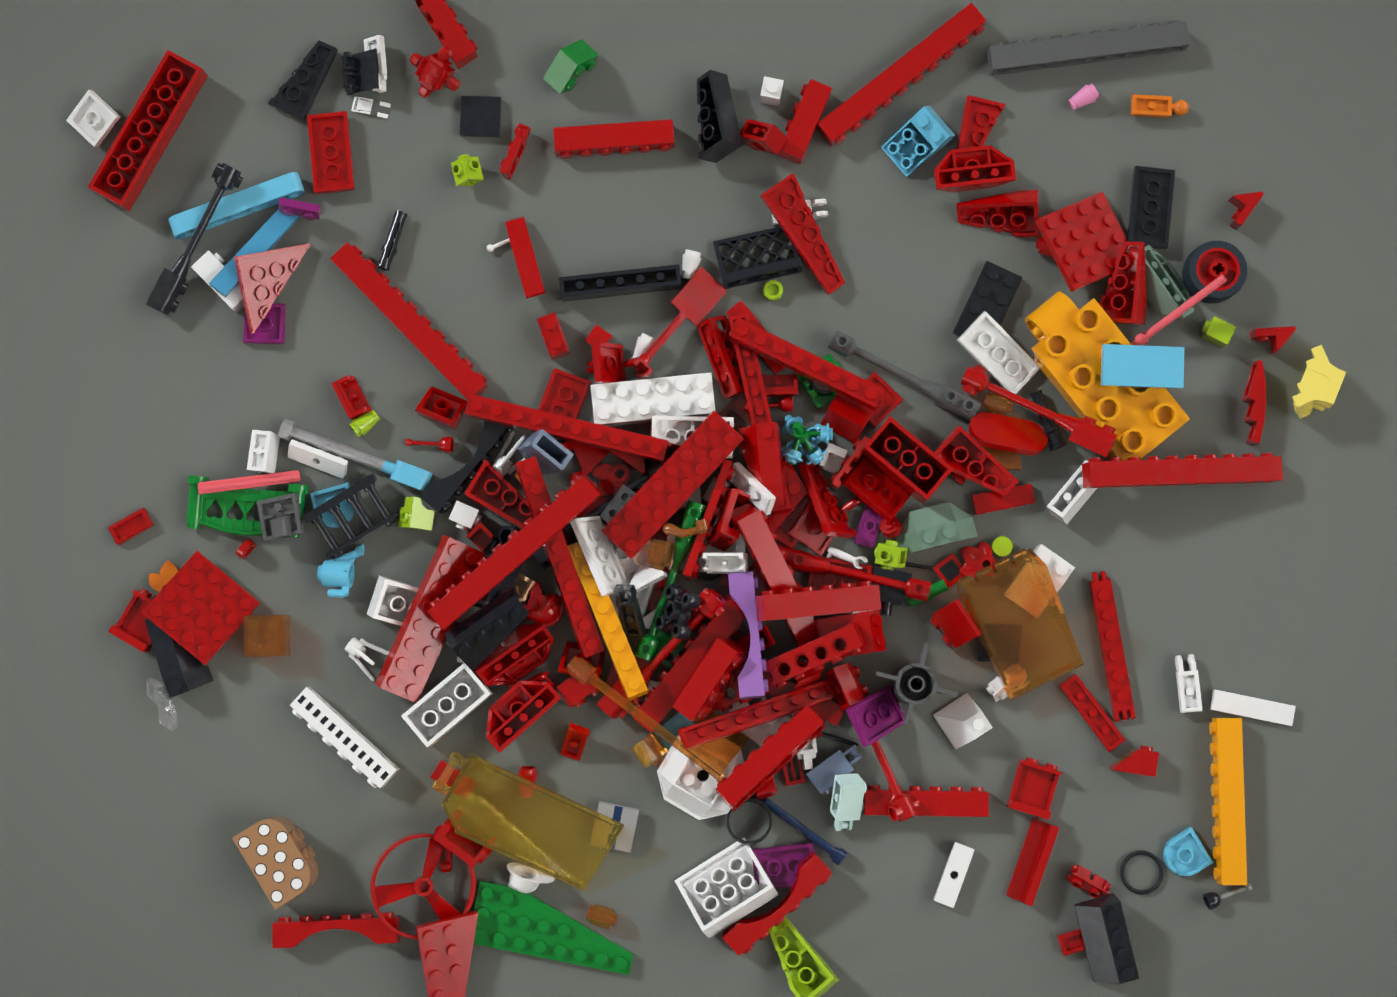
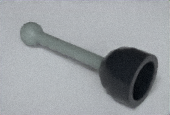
M1247 883L1244 887L1222 895L1208 892L1203 894L1204 903L1209 910L1215 909L1220 905L1221 899L1245 890L1251 891L1252 885Z

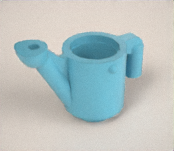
M364 544L358 545L353 551L337 558L325 560L322 565L318 566L317 580L321 581L323 587L342 588L341 590L328 589V597L344 598L349 595V590L354 582V561L364 555Z

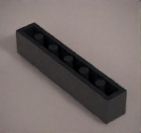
M679 264L559 277L560 293L563 302L682 289Z

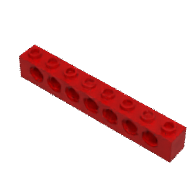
M857 623L849 624L766 661L767 672L772 676L771 681L768 683V688L776 686L778 689L787 685V680L793 677L796 681L805 677V672L811 669L813 672H817L825 668L824 664L829 661L835 664L844 660L842 656L850 653L853 656L862 652L861 647L866 646V643ZM839 639H843L846 642L844 650H840L837 646ZM821 647L827 650L826 658L819 656V649ZM802 655H805L809 660L806 667L800 663ZM784 663L788 664L790 667V672L788 675L784 674L782 671V665ZM739 674L736 675V678L730 685L727 684L723 690L725 692L723 698L713 706L714 711L721 709L723 713L732 709V704L739 702L741 705L751 701V699L740 700ZM729 688L735 691L733 699L727 694Z

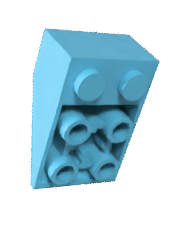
M924 106L881 148L901 172L908 177L956 135L931 106Z

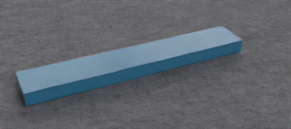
M278 209L234 257L269 251L301 216H286L279 212ZM234 257L209 283L211 287L225 298L239 284Z

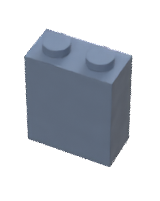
M543 429L526 434L525 440L516 450L525 459L536 456L540 470L545 475L563 471L574 455Z

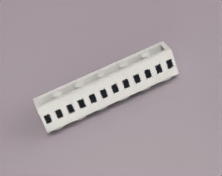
M306 687L290 704L293 708V714L299 719L304 718L308 722L307 726L316 733L318 731L324 736L322 740L331 747L333 745L337 748V754L345 761L347 759L353 763L352 768L359 774L364 773L368 777V783L374 788H377V786L383 788L400 770L313 688Z

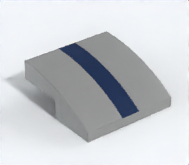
M599 801L590 845L631 853L640 809Z

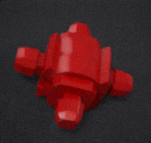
M443 46L438 53L430 54L428 57L418 53L411 55L409 59L411 64L418 67L415 75L419 76L418 81L422 84L419 88V95L423 98H427L432 91L441 90L443 87L452 91L459 89L461 83L455 77H452L455 69L451 68L452 63L449 61L452 50L449 47Z

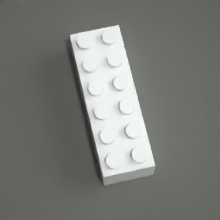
M711 372L591 385L594 423L609 427L652 422V416L707 417L713 410L715 411Z

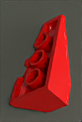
M1038 189L1018 190L960 202L956 205L958 223L978 228L987 227L999 233L1004 231L1012 233V236L1039 237V228L1035 222L1039 218Z
M1124 241L1115 262L1116 267L1112 277L1108 279L1105 294L1101 296L1099 305L1114 323L1145 325L1147 309L1145 242Z
M777 422L754 424L739 429V434L744 438L740 443V450L749 472L776 497L773 508L785 507L780 426Z

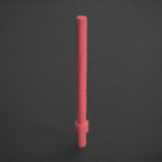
M1220 275L1147 331L1135 336V340L1130 344L1143 346L1148 343V339L1227 281L1225 276Z

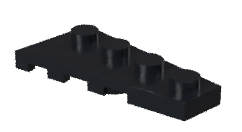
M318 41L305 56L298 69L292 72L289 80L279 88L276 96L270 99L268 102L269 106L305 121L338 49Z

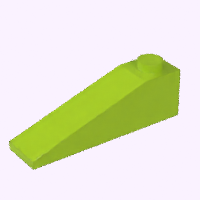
M784 916V921L777 927L774 925L770 928L769 933L778 952L781 966L788 979L790 990L796 997H820L840 979L790 920Z

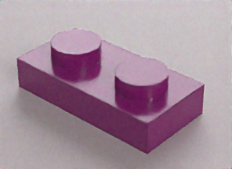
M280 197L278 204L279 212H282L284 215L302 216L306 220L320 219V205Z

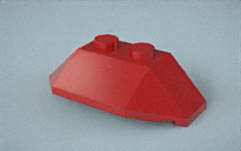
M991 145L952 149L934 169L936 190L953 193L989 189L1016 181L1014 160L1010 157L1008 158Z
M543 623L522 625L511 632L475 669V672L486 686L514 684L547 660L554 637Z
M519 680L489 707L486 738L499 753L502 752L562 697L549 682Z

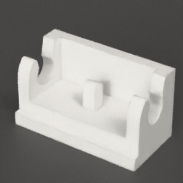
M252 430L247 470L258 473H275L280 442L277 433Z
M702 553V559L706 562L703 571L707 572V574L748 572V553Z

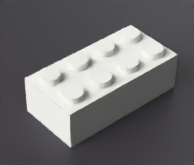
M463 663L401 715V717L428 748L492 696L493 692L485 685L475 671H472Z

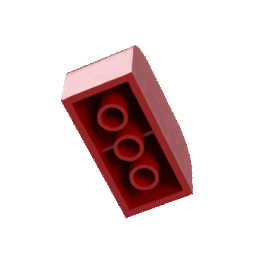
M891 416L861 450L871 463L913 498L922 503L930 498L953 470L949 464Z

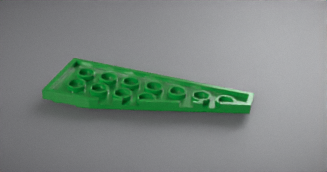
M480 880L474 911L478 912L473 944L626 975L630 974L634 954L631 951L610 941L598 932L591 930L579 921L529 893L519 892L507 885Z

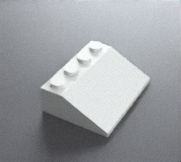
M738 841L674 880L702 932L708 938L713 937L779 895L750 845L742 844ZM753 861L758 868L759 885L754 878Z

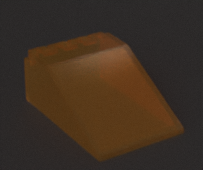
M1024 548L1012 554V561L1009 557L993 563L994 570L989 565L975 572L976 579L969 575L959 580V584H957V591L964 608L981 632V635L978 637L1010 701L1084 665L1048 568L1031 548L1028 550Z

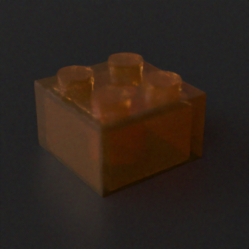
M290 615L244 616V657L291 656Z

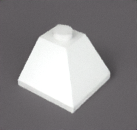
M965 693L933 714L955 750L993 728L968 693Z

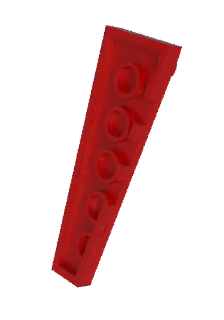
M792 173L761 194L760 197L826 294L829 295L845 284V281L834 258L831 256L827 243L823 240L820 233L821 230L815 223L810 207L807 206L799 183Z
M725 459L703 517L707 521L708 529L704 534H697L686 563L683 578L689 582H692L693 577L696 579L701 568L698 563L702 553L706 551L707 544L705 542L707 537H711L714 525L712 523L714 517L717 518L721 506L718 505L720 500L726 496L728 487H725L727 480L732 479L735 471L732 468V461Z

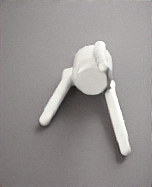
M513 431L507 438L498 456L493 460L495 463L492 467L502 476H505L507 473L511 475L516 469L515 465L511 467L513 463L509 459L525 440V435L517 441L506 456H503L515 434Z
M354 637L346 645L345 651L349 653L348 656L356 662L369 679L374 682L375 678L358 658L362 657L369 664H375L364 654L366 652L364 646L387 656L389 651L368 643L363 638L358 640Z

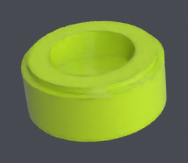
M776 280L768 281L763 288L765 298L770 301L780 299L783 294L782 284Z
M1000 536L993 540L991 548L996 556L1004 557L1011 553L1013 545L1009 538Z

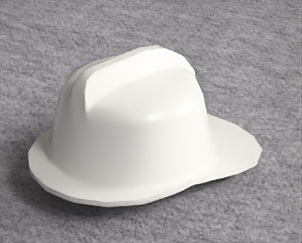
M515 862L507 864V870L510 872L508 886L519 892L530 893L535 891L540 883H551L555 880V876L548 871Z

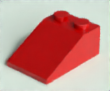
M959 599L950 601L930 614L932 617L930 620L931 624L936 630L940 629L944 635L941 638L947 647L951 646L952 649H955L981 635V632Z

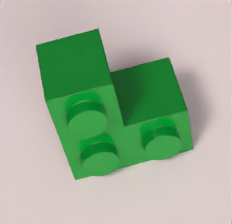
M580 39L560 49L543 79L559 94L566 91L570 92L577 84L575 82L576 79L585 71L590 72L595 67V60L599 54L584 40Z

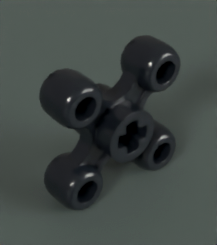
M670 584L665 590V597L670 601L665 606L664 615L657 617L655 626L663 632L672 631V636L676 639L687 640L691 635V628L686 623L691 618L692 609H697L700 606L701 598L693 592L684 593L681 586Z

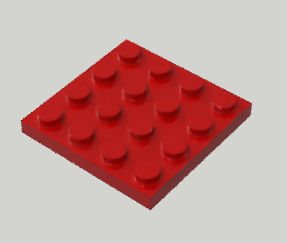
M1103 191L1038 218L1035 221L1071 292L1112 275L1124 241L1128 242Z
M196 551L141 613L206 666L260 605V602L200 552Z

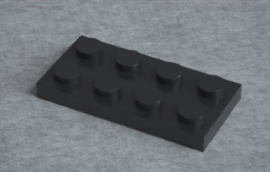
M1143 166L1134 167L1127 234L1128 242H1145V247L1150 245L1156 249L1166 250L1168 248L1175 170Z
M986 261L953 334L961 336L984 311L1001 326L1023 277Z

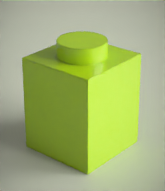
M1214 316L1209 321L1206 320L1201 328V331H1203L1201 338L1223 348L1228 345L1236 327Z

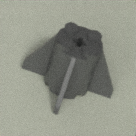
M927 643L923 644L915 663L900 666L894 672V675L878 671L875 673L876 676L890 680L894 695L898 700L904 702L905 725H909L914 705L928 702L934 697L935 693L957 697L958 694L937 687L935 674L929 667L924 665L929 647ZM914 679V682L917 683V687L912 688L911 681Z

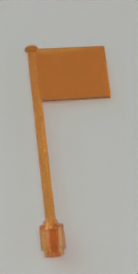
M575 656L566 667L569 674L584 686L587 683L593 684L717 779L716 782H720L724 778V770L749 739L746 734L739 732L685 751L682 742L599 679L595 673L597 669L582 657L578 658ZM713 710V713L711 714V716H710L708 719H711V718H714V717H717V716H720V715Z

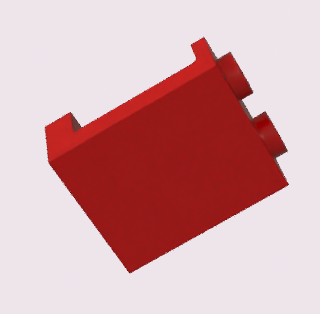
M143 588L141 590L134 589L132 592L134 594L133 598L117 624L112 625L108 632L141 652L149 653L152 643L145 623V619L148 618L141 612L154 598L151 597L153 595L151 592Z
M1026 757V760L1020 759L1006 807L1049 820L1051 816L1049 810L1058 778L1062 775V772L1057 770L1058 766L1046 763L1044 767L1037 764L1038 760Z
M456 810L443 823L433 839L474 868L478 862L482 864L494 850L495 846L492 844L496 838L492 837L487 844L483 843L457 824L463 813Z

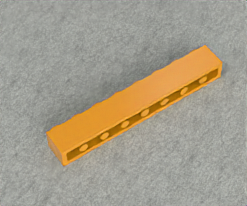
M579 542L569 545L568 549L583 591L628 701L648 694L647 686L609 595H601Z
M1212 718V722L1209 724V732L1212 735L1210 754L1213 755L1210 772L1214 777V784L1211 785V794L1214 797L1212 816L1215 817L1212 835L1216 843V847H1213V857L1216 859L1213 875L1220 885H1247L1242 718Z

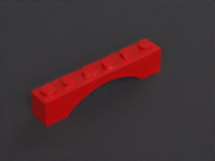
M815 851L811 852L799 863L793 886L777 906L759 916L738 920L722 932V938L738 956L743 953L747 954L752 950L753 944L758 939L763 940L769 934L768 930L774 925L777 927L784 921V916L789 911L791 913L800 906L799 902L804 898H810L815 893V888L818 885H824L829 881L832 874L831 869Z
M382 912L385 920L400 930V915H394V912ZM361 913V917H353V914H341L340 918H332L331 914L320 915V919H312L311 915L299 916V920H291V916L278 917V920L272 923L273 948H294L308 936L329 929H347L358 932L370 938L376 944L398 943L401 940V935L388 928L380 917L374 916L373 913Z

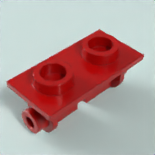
M1074 864L1070 870L1072 873L1065 878V880L1071 882L1072 886L1085 890L1093 898L1110 894L1108 891L1111 885L1108 884V881L1096 874L1093 875L1092 880L1089 879L1091 871L1081 865Z

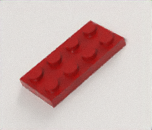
M347 111L307 115L314 193L317 195L354 191L355 184Z

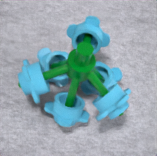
M786 415L781 431L784 434L794 435L795 440L789 441L786 447L783 446L781 448L782 457L785 458L784 461L789 465H796V463L802 462L803 460L800 458L805 455V450L802 449L800 443H805L809 449L806 453L808 459L805 462L806 465L811 463L816 465L824 460L823 455L827 451L826 449L821 450L817 446L820 442L829 444V440H833L835 435L833 428H829V423H826V426L816 424L807 430L805 426H802L803 419L800 416L795 418L791 415Z

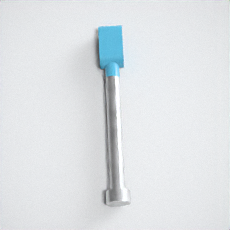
M289 419L283 421L279 430V438L287 441L293 438L390 474L391 480L423 492L428 487L433 475L429 471L397 460L395 464L296 427V422Z

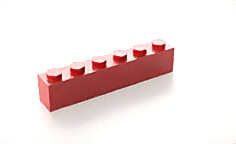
M673 119L553 128L556 157L560 156L562 159L571 158L572 155H580V157H590L591 154L608 156L613 152H619V154H630L631 151L648 153L655 149L666 152L674 148Z
M871 581L859 582L858 587H853L852 583L840 584V588L833 589V585L821 586V590L814 591V587L801 588L802 592L794 593L793 588L783 589L782 594H775V591L772 590L762 591V596H755L758 621L881 609L879 585H872Z
M808 705L803 709L799 708L789 722L785 721L779 726L778 732L775 735H770L763 741V746L758 750L754 749L743 764L739 763L733 768V773L728 778L724 777L717 783V788H715L717 794L735 812L825 729L824 721Z
M868 785L863 798L864 815H889L888 806L891 805L894 799L890 785L889 789H880V785ZM899 786L902 794H908L911 799L916 798L918 800L920 809L917 810L918 815L916 816L989 817V792L983 791V787H971V791L963 790V787L950 786V790H942V786H930V790H921V786H909V790L901 789V786Z

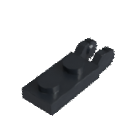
M617 584L614 591L617 600L616 605L625 635L629 637H644L646 629L638 598H636L637 591L635 586L627 585V598H625L623 585Z

